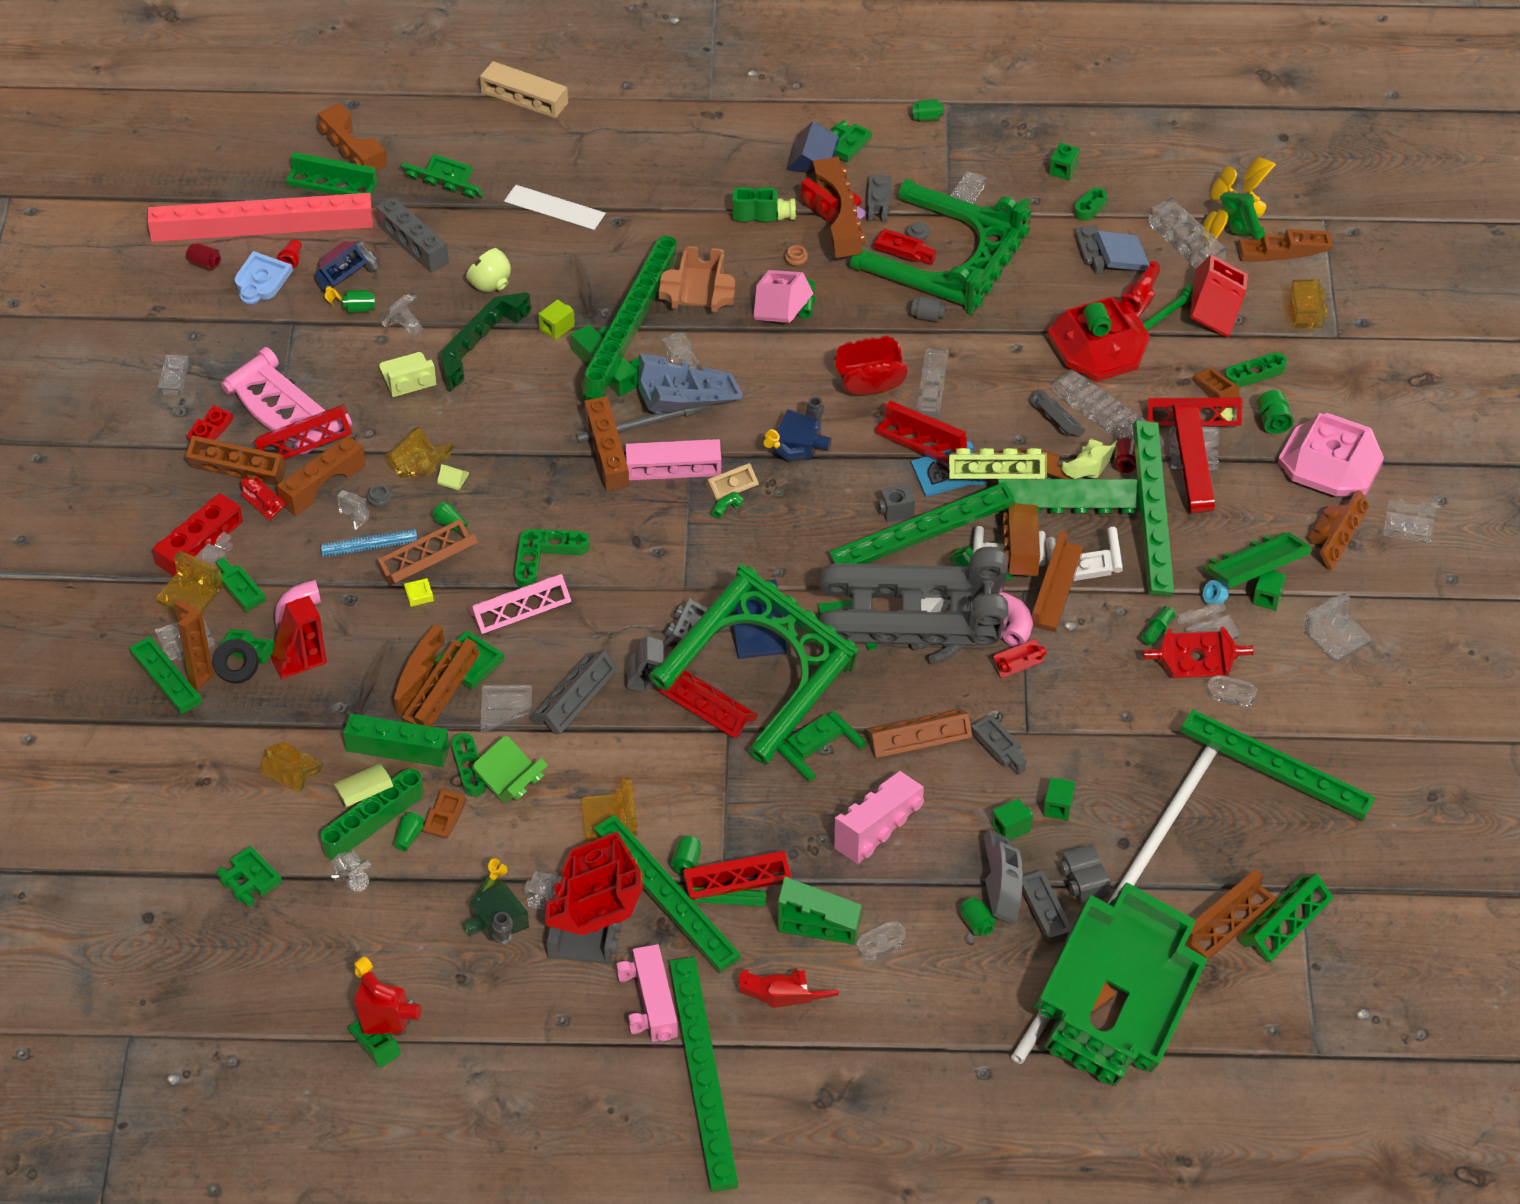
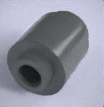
M920 296V298H914L911 315L916 316L917 319L939 322L940 318H944L946 305H942V300Z

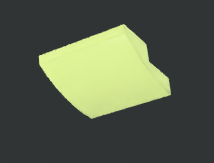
M376 764L333 783V786L341 801L348 807L393 787V784L383 766Z

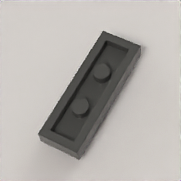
M1044 871L1023 876L1022 891L1048 944L1066 939L1072 927Z

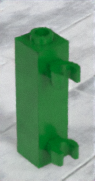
M588 324L571 334V350L589 366L610 327L608 325L603 326L597 332ZM623 357L608 386L619 397L638 387L639 357L634 358L631 363Z

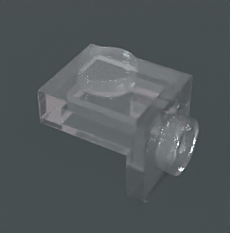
M341 490L337 495L339 512L351 516L352 528L358 530L361 524L365 523L369 517L367 499L355 493Z

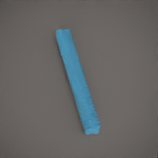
M410 529V531L404 530V532L398 531L395 533L390 532L389 534L372 535V539L371 536H369V539L366 536V540L365 537H363V540L360 537V541L359 538H357V541L354 538V541L351 539V542L348 539V542L347 540L345 542L342 540L341 543L339 540V543L336 541L335 544L333 541V544L330 542V545L329 542H327V545L326 543L324 545L321 543V551L323 557L325 555L328 557V554L330 557L331 554L334 556V553L337 556V553L338 555L340 553L343 555V552L344 554L346 552L349 554V551L350 553L352 551L355 553V551L358 552L359 550L360 552L361 550L364 551V549L365 551L367 549L372 550L373 548L375 550L376 548L378 549V546L381 549V545L383 548L384 545L387 548V544L389 547L390 544L393 547V543L394 546H396V543L399 546V542L400 545H402V542L405 545V541L406 544H408V541L409 544L411 541H416L417 534L415 529L413 531Z

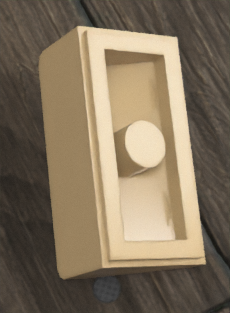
M748 463L708 479L705 485L714 499L718 501L719 498L733 491L740 493L758 486L759 483L751 464Z

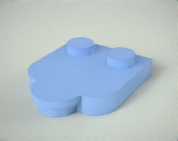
M253 251L235 276V283L240 291L241 301L246 304H254L261 299L273 298L292 273V265Z

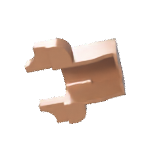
M685 247L680 270H667L661 275L659 299L669 301L672 304V308L678 309V304L711 307L712 312H717L721 306L733 305L735 279L731 275L724 274V251L711 248L710 260L702 261L698 257L697 247Z

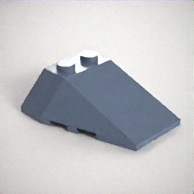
M639 354V391L648 410L652 412H675L739 400L743 397L731 373L704 367L702 371L690 368V363L682 362V365L668 362L669 358Z

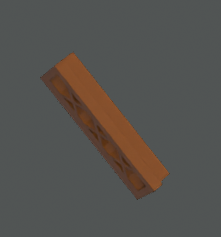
M459 519L376 561L390 586L478 543L474 534L469 536L462 520ZM456 526L463 537L458 542L447 539L450 529ZM445 532L444 537L438 536ZM431 538L442 541L438 552L427 549ZM424 542L423 547L417 546ZM446 543L451 544L450 546L444 548ZM414 548L422 551L419 561L413 562L406 559L409 549ZM425 553L430 554L429 556L424 558ZM390 558L401 561L398 571L390 574L384 562ZM404 563L409 564V566L403 568Z
M1060 531L1032 612L1033 627L1052 632L1057 631L1083 554V546L1067 542V532Z
M178 599L174 605L189 683L198 691L214 676L203 615L200 610Z
M468 638L464 643L456 640L452 641L402 716L404 722L433 726L480 655L474 641ZM456 649H459V651L452 660V655L454 654ZM442 671H445V672L443 673V675L441 676V678L439 679L438 676L440 675V673H441ZM428 691H431V693L426 699V694L428 693ZM417 710H419V711L417 712V714L415 715V718H412V715L414 714V712L417 711Z
M963 709L866 729V735L871 739L874 757L876 758L973 737L969 713Z
M1255 869L1195 919L1196 922L1185 945L1209 960L1257 920L1277 900L1275 896L1261 886L1263 875ZM1258 894L1266 902L1263 904H1251V898ZM1236 911H1248V917L1246 919H1234L1233 913ZM1219 925L1231 927V931L1228 934H1216V928ZM1201 940H1213V946L1208 951L1204 950L1198 943Z

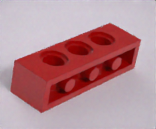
M221 493L210 499L206 505L196 513H193L189 519L179 527H176L172 533L152 548L155 564L175 578L178 577L243 522L241 506Z

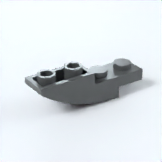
M989 830L983 837L991 873L985 878L992 914L997 919L1014 925L1017 922L1022 896L1023 870L1021 853L1019 849L1011 846L1009 838Z

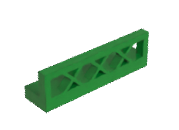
M293 152L290 157L292 170L286 179V185L334 195L364 193L356 191V189L363 187L368 188L366 193H371L372 196L378 184L376 168L297 152ZM296 175L306 176V178L301 180L295 179ZM320 179L327 181L322 184L315 183V181ZM340 183L347 184L343 188L336 187L335 185Z
M1317 873L1301 875L1238 939L1244 947L1255 946L1266 962H1272L1333 899V896ZM1316 888L1323 897L1318 903L1313 902V891ZM1300 904L1305 905V917L1303 919L1297 918V907ZM1284 920L1290 921L1289 933L1287 935L1281 934V925ZM1268 936L1274 937L1273 949L1270 952L1263 943Z

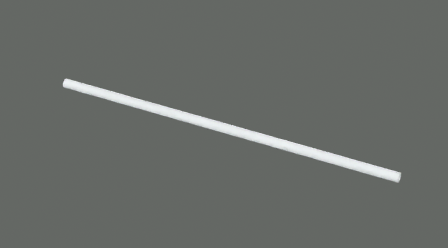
M1208 745L1205 747L1107 904L1116 898L1119 890L1126 882L1133 886L1135 885L1218 750ZM1040 1013L1037 1014L1011 1056L1013 1061L1019 1064L1024 1062L1050 1019L1043 1017Z

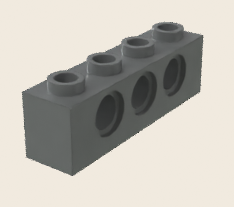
M395 197L376 206L378 226L430 273L449 264L447 244Z

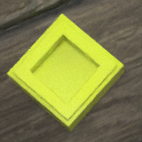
M427 578L404 584L410 607L434 601Z

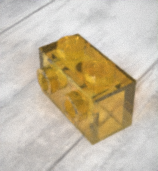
M1292 280L1290 300L1295 328H1323L1324 318H1328V306L1324 305L1325 289H1321L1320 280Z

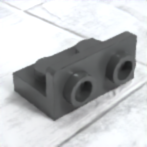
M690 598L684 605L679 604L672 615L675 618L674 622L671 621L664 632L667 635L664 645L669 646L672 641L679 643L707 611V608Z

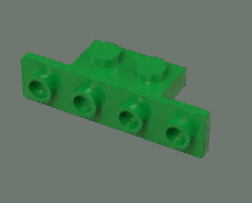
M432 154L426 169L404 162L400 165L405 175L411 179L417 180V178H421L429 185L436 186V184H439L450 192L457 190L472 199L475 196L479 198L484 196L479 187L468 184L474 170L470 165L436 154Z

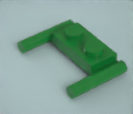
M832 711L828 716L826 714L787 738V743H782L777 751L809 782H812L817 775L802 760L834 741L842 734L846 735L860 750L866 747L867 742L835 711Z

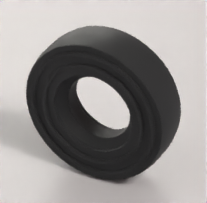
M230 639L217 648L213 663L215 671L223 680L238 684L246 682L254 676L258 668L259 658L255 648L249 642L242 639ZM234 652H240L245 656V664L239 670H231L227 666V659Z

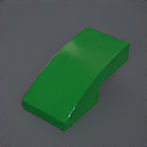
M230 629L219 644L220 646L230 639L245 640L255 648L259 663L261 664L266 663L273 653L275 645L273 640L253 638L250 631ZM240 652L231 654L245 660V656Z

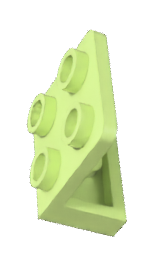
M421 352L388 360L379 365L392 397L436 385L435 366L432 360L426 361Z

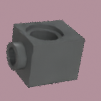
M909 484L881 489L878 509L880 514L884 513L887 522L915 517V499Z

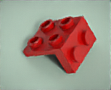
M809 178L801 181V201L830 223L836 221L840 213L838 199ZM852 192L854 204L857 207L861 204V197Z

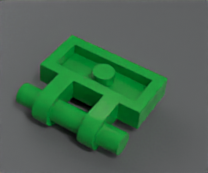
M842 120L831 129V132L839 136L834 156L849 162L872 138V131L855 123L848 128L849 124L847 121Z
M252 846L230 859L232 869L227 871L224 867H220L216 871L221 884L225 888H230L234 892V897L239 902H243L247 907H250L255 902V899L251 896V893L254 891L262 897L282 884L281 876ZM240 877H243L246 881L243 885L237 881Z

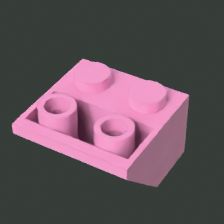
M768 270L756 287L755 320L790 323L813 294L804 273Z

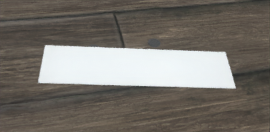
M518 185L514 186L504 202L595 230L606 214L602 211Z

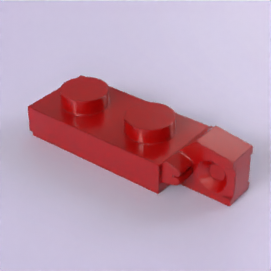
M883 229L874 242V249L912 261H921L922 263L933 265L936 260V249L929 248L924 244L923 240L888 229Z

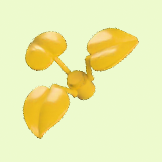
M1256 158L1250 163L1244 173L1243 179L1245 182L1242 185L1243 190L1254 197V207L1258 218L1265 212L1266 203L1261 201L1252 191L1276 165L1274 162L1264 158ZM1227 166L1221 170L1219 177L1214 181L1210 195L1213 200L1219 201L1220 196L1224 192L1238 193L1231 188L1237 179V172L1234 168ZM1220 208L1218 212L1212 211L1203 222L1201 228V238L1210 249H1213L1214 242L1223 231L1228 220V214L1223 208Z

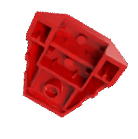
M618 831L570 850L561 871L563 874L561 882L555 884L553 889L556 893L553 900H548L546 904L545 923L549 927L583 936L591 932H597L614 923H621L631 917L643 889V873Z

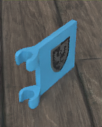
M967 441V448L970 449V453H974L972 443ZM948 450V451H944V452H941V453H944V454H946V455H950V454L953 453L954 451H953V450ZM930 456L911 461L926 497L968 485L979 486L986 483V479H950L949 464Z

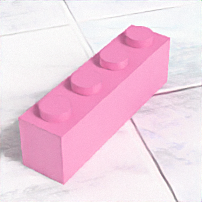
M720 439L626 444L629 480L720 475Z

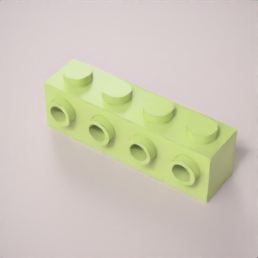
M969 448L956 449V453L949 455L950 479H1045L1047 477V453H1041L1040 448H1029L1027 453H1017L1016 448H1005L1003 453H994L992 448H982L980 453H970Z

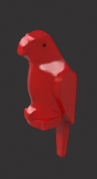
M1153 260L1149 263L1150 265L1135 283L1130 284L1127 292L1122 295L1121 303L1123 305H1130L1138 317L1153 301L1156 293L1153 290V285L1160 273V264Z
M746 969L739 974L738 978L739 993L763 1001L771 1008L811 1003L812 1000L839 996V990L808 991L805 970L798 971L796 969L791 975L772 974L759 977L749 973V969Z

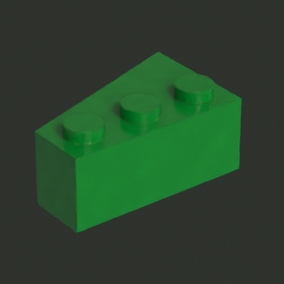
M784 877L778 901V932L856 945L861 923L862 905Z

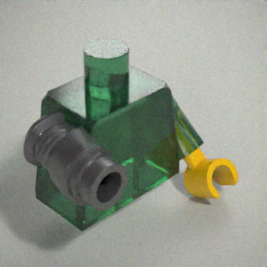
M494 858L488 864L491 874L486 875L470 902L472 918L462 923L469 937L482 931L489 941L506 944L511 940L512 934L529 928L528 912L502 879H497L498 876H504L508 870L504 864H501L497 870L500 860Z

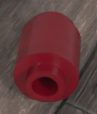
M193 243L187 249L186 258L193 265L211 271L218 267L221 262L218 249L201 243Z
M1122 438L1116 442L1114 464L1120 472L1129 473L1136 467L1134 439Z

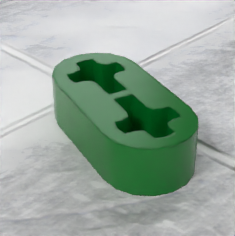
M1102 188L1090 189L1076 202L1075 217L1081 221L1091 220L1106 206L1107 192Z

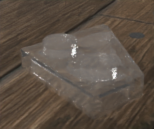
M532 685L482 686L481 733L490 731L532 712Z

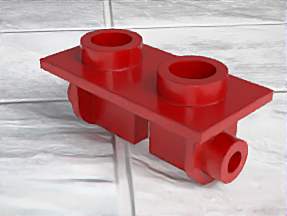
M257 477L254 480L244 478L241 481L243 492L240 495L270 521L286 505L279 496Z
M1037 638L993 655L1000 679L1044 662L1043 658L1047 655V651L1044 646H1039Z

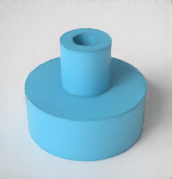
M1216 580L1209 581L1203 589L1204 601L1215 606L1221 605L1229 596L1227 587Z

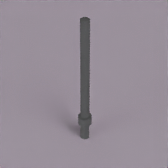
M712 405L675 412L654 413L616 424L617 431L619 433L683 415L685 417L695 415V412L712 408ZM589 431L576 434L578 443L592 440Z

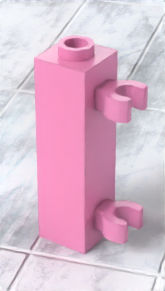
M659 944L633 949V962L623 961L617 963L619 982H625L633 977H637L645 1011L643 1015L639 1013L629 1015L631 1034H638L649 1029L652 1042L668 1041L671 1038L678 1037L677 1019Z

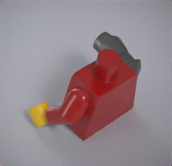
M366 957L360 958L354 963L356 967L355 975L362 980L354 1002L364 1034L404 1035L407 1024H410L412 1020L420 1019L421 1005L407 999L405 990L401 987L379 982L373 972H369L373 969L370 960Z

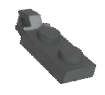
M1097 225L1075 227V236L1084 264H1092L1095 275L1104 274L1105 260L1095 238L1096 233L1099 231Z
M1037 389L1030 399L1034 406L1044 409L1046 411L1044 414L1050 420L1057 421L1060 424L1059 429L1066 435L1070 436L1073 434L1081 437L1085 428L1057 401H1054L1043 390Z
M992 715L971 725L972 734L1002 765H1009L1017 775L1026 771V760L1023 758L1024 753L1021 750V745Z

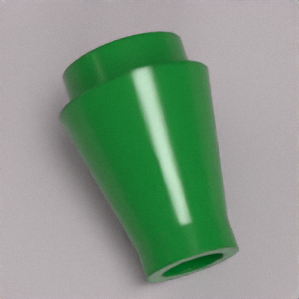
M444 501L439 503L432 513L435 522L443 526H447L459 519L462 520L465 528L468 526V522L462 518L450 503H445ZM457 526L452 528V530L461 534Z
M406 812L405 816L401 817L396 840L393 844L395 848L403 852L408 851L410 845L424 828L423 824L425 821L420 815Z

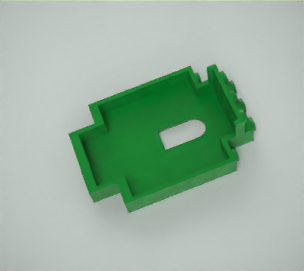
M1127 882L1119 890L1112 906L1090 895L1082 905L1033 1006L1043 1017L1056 1020L1044 1048L1050 1050L1053 1056L1070 1061L1077 1069L1084 1072L1088 1071L1097 1076L1102 1083L1116 1086L1132 1063L1138 1069L1152 1073L1163 1058L1208 960L1206 957L1185 947L1196 920ZM1105 982L1124 991L1128 996L1113 1028L1109 1031H1100L1092 1025L1090 1014Z

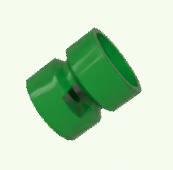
M1270 390L1259 396L1257 407L1265 430L1271 434H1281L1289 430L1294 423V419L1285 393L1280 390Z

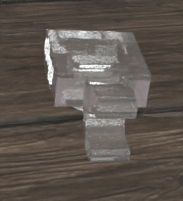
M225 532L221 533L215 546L208 543L193 558L194 564L214 575L217 572L215 561L223 557L228 560L227 552L234 546L233 543L229 542L232 536Z

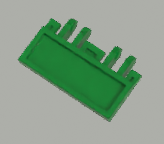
M1290 532L1280 533L1275 538L1266 535L1262 537V544L1254 540L1250 542L1249 547L1236 552L1234 556L1226 552L1222 554V561L1217 558L1210 559L1209 564L1203 566V571L1230 589L1311 554L1310 545Z

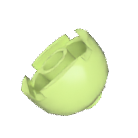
M493 248L480 256L481 262L477 266L473 263L466 274V279L472 286L482 292H493L497 289L501 291L508 285V278L511 272L510 262L502 251Z

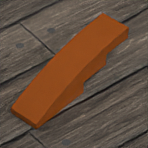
M1286 229L1284 235L1266 234L1261 240L1239 239L1237 248L1241 261H1272L1310 256L1333 249V244L1329 231Z
M436 624L420 641L399 679L394 696L395 711L399 716L410 706L428 679L429 672L435 667L436 652L445 644L443 628Z

